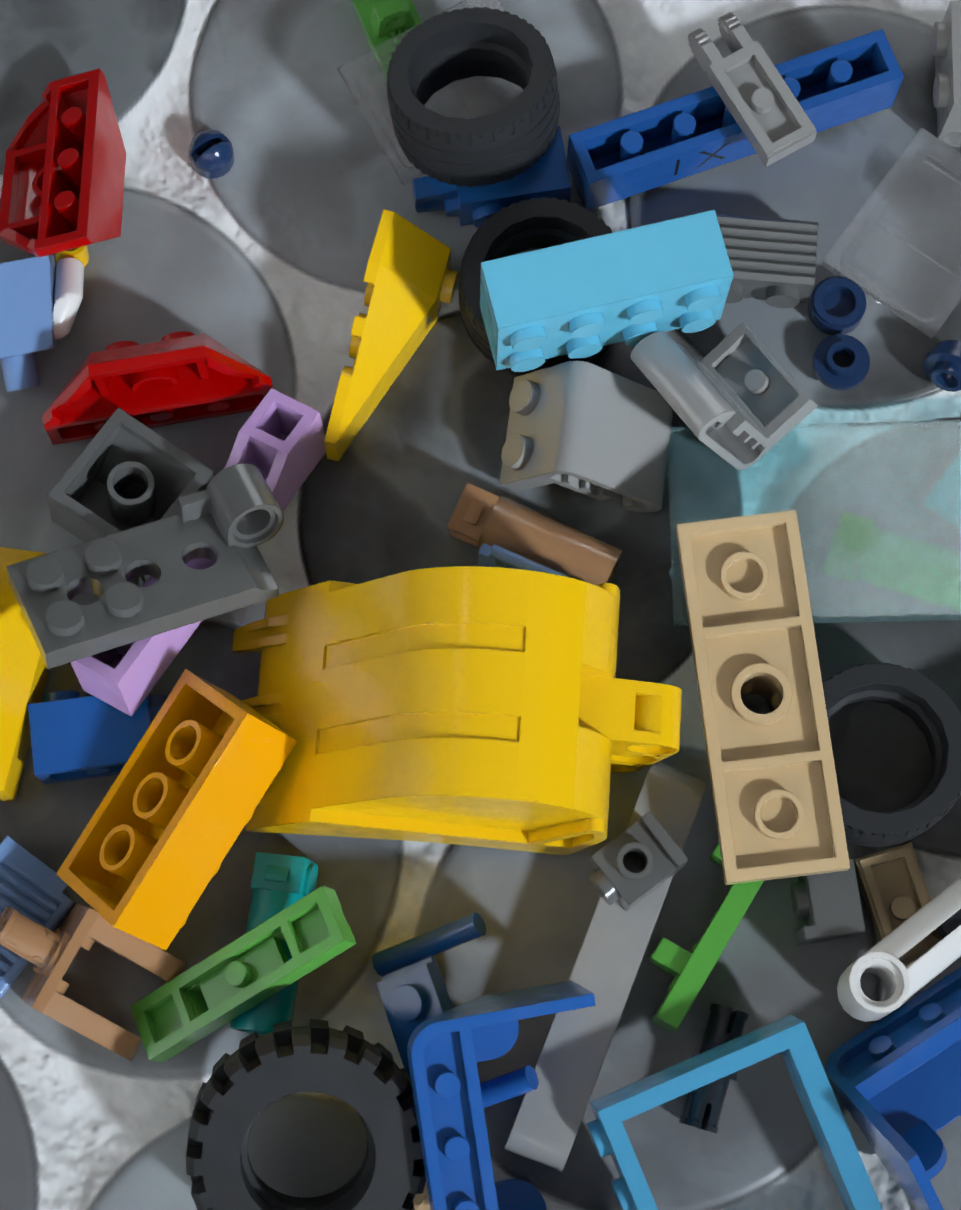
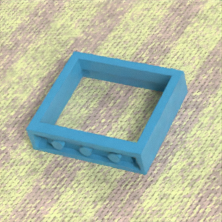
M790 1014L589 1102L596 1119L586 1124L600 1158L611 1154L620 1177L610 1181V1184L621 1210H658L622 1121L778 1053H781L845 1210H882L803 1020Z

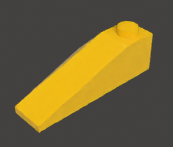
M385 209L382 212L363 280L367 282L364 305L369 307L367 315L360 313L354 317L350 333L352 337L349 347V358L355 360L353 367L344 366L341 371L324 439L327 459L335 461L340 460L436 323L442 302L452 303L459 278V271L451 269V248L399 214Z
M0 547V800L3 802L15 801L31 741L28 704L41 703L49 669L45 665L9 584L6 567L48 553Z

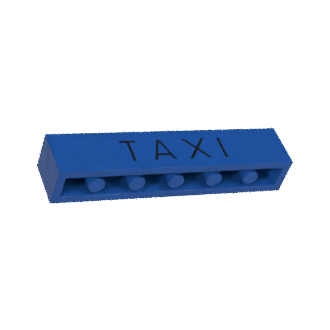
M883 29L774 65L815 126L817 133L891 108L904 78ZM712 86L570 134L567 166L582 204L589 211L756 154V151Z

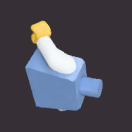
M87 245L79 247L74 251L55 253L56 264L54 255L0 263V363L7 392L40 386L33 352L57 348L58 339L70 333L83 299L84 268L89 261Z

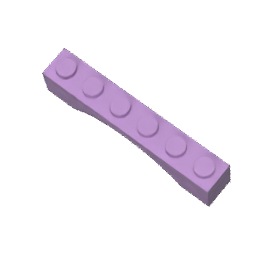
M271 388L239 430L225 468L242 463L256 466L283 511L326 453L325 434L320 412ZM196 558L189 561L186 565L193 569H206L214 565L215 562L207 558ZM151 576L140 587L151 586L158 581V579ZM202 621L70 663L85 692L132 717Z

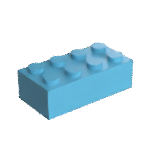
M715 210L481 262L480 310L496 371L511 367V370L514 372H525L540 367L545 363V359L568 354V357L571 359H581L601 351L602 346L624 341L628 346H636L642 339L655 332H667L681 328L684 333H694L714 325L716 320L721 319L734 276Z

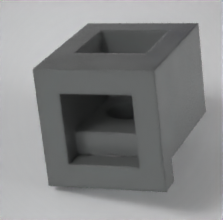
M648 811L640 820L591 856L589 864L594 872L588 878L608 905L611 906L614 902L618 901L623 909L627 911L682 869L688 858L653 813ZM629 852H637L644 857L646 867L639 873L629 872L623 865V857Z
M849 859L850 869L847 871L798 876V882H791V900L795 917H804L806 927L801 928L795 933L797 945L855 938L866 931L853 859Z

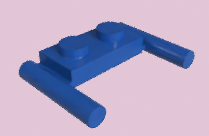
M477 912L379 951L372 956L373 967L383 980L376 983L403 1067L410 1079L407 1046L411 1034L424 1021L453 1008L434 955L484 936L486 934V926L483 918ZM527 1065L480 1083L483 1107L487 1108L537 1089L539 1081L533 1067Z

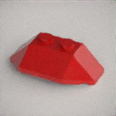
M98 68L49 82L41 95L44 101L27 117L6 150L0 204V239L2 242L37 257L121 237L126 150L105 75Z
M178 331L165 335L161 341L140 345L135 341H118L109 344L104 351L92 352L42 415L43 427L51 442L55 445L94 438L117 408H120L148 428L254 411L270 389H273V384L270 376L207 334L195 335L189 331Z

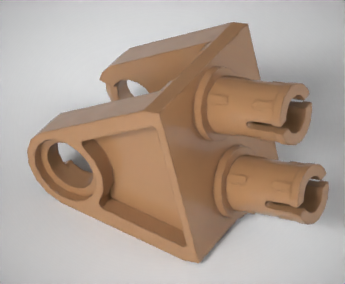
M75 903L61 929L57 928L54 932L20 914L18 910L6 906L0 915V945L34 964L33 971L35 973L20 999L35 1010L132 1061L139 1049L138 1045L142 1038L65 996L64 993L70 984L62 980L78 950L83 948L89 951L94 942L167 982L180 975L187 964L155 945L112 927L97 911L87 906Z

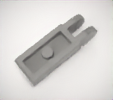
M729 12L718 19L721 36L727 42L732 54L724 58L709 35L702 28L689 33L688 41L691 52L697 58L703 71L707 72L709 81L765 167L815 140L817 134L815 126L759 41L754 42L743 24L740 23L733 12Z

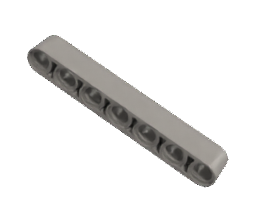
M660 762L650 765L626 829L640 820L648 811H651L683 852L708 781ZM629 852L623 857V865L629 872L639 873L646 867L644 857L637 852ZM673 876L627 911L623 909L618 901L610 906L600 896L568 979L593 992L596 1006L555 1013L534 1069L539 1081L538 1088L525 1093L504 1149L562 1172Z

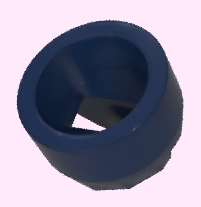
M206 129L198 132L192 138L189 146V157L196 173L202 177L214 179L222 177L230 171L234 164L233 147L230 140L222 132ZM214 143H217L216 145L211 146L209 149L203 152L200 157L198 156V152L204 150L205 148L209 147Z

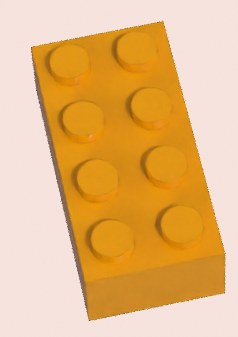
M185 669L56 874L112 927L167 950L179 929L187 921L189 913L211 878L219 870L221 862L243 827L251 819L255 808L275 776L283 768L297 740L234 695Z

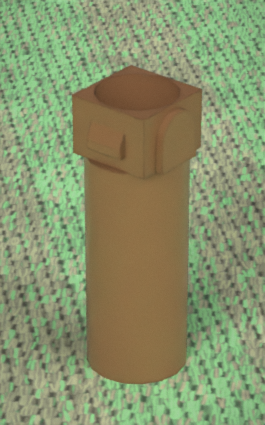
M468 482L447 525L450 536L474 548L480 549L483 543L490 546L495 544L571 578L593 585L610 583L623 553V550L504 496L499 498V496Z

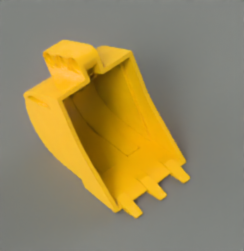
M453 566L410 570L360 584L329 580L279 594L278 597L266 600L264 619L239 627L234 630L233 652H261L257 696L242 700V702L297 740L283 768L277 773L255 808L251 819L245 826V831L432 842L567 856L606 840L611 772H636L679 752L682 689L668 684L616 678L620 589L612 583L593 585L561 575L513 568Z

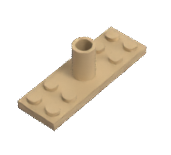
M796 510L677 524L676 536L725 885L847 871L850 869L797 512ZM747 694L761 695L769 701L773 712L768 714L754 713L743 704L741 697Z

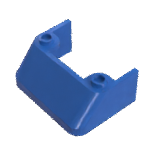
M961 967L839 1046L832 1052L826 1063L827 1075L839 1098L890 1176L921 1210H944L930 1181L943 1169L947 1160L946 1148L936 1132L961 1116Z
M572 980L481 996L424 1021L413 1031L408 1041L407 1056L431 1210H546L543 1196L529 1182L521 1179L494 1181L477 1062L499 1058L513 1047L519 1032L518 1020L596 1006L593 992Z

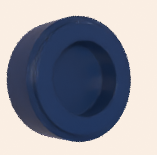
M828 277L819 282L811 294L808 302L809 318L813 325L823 333L829 335L850 333L859 325L865 313L867 304L865 293L855 281L847 277Z

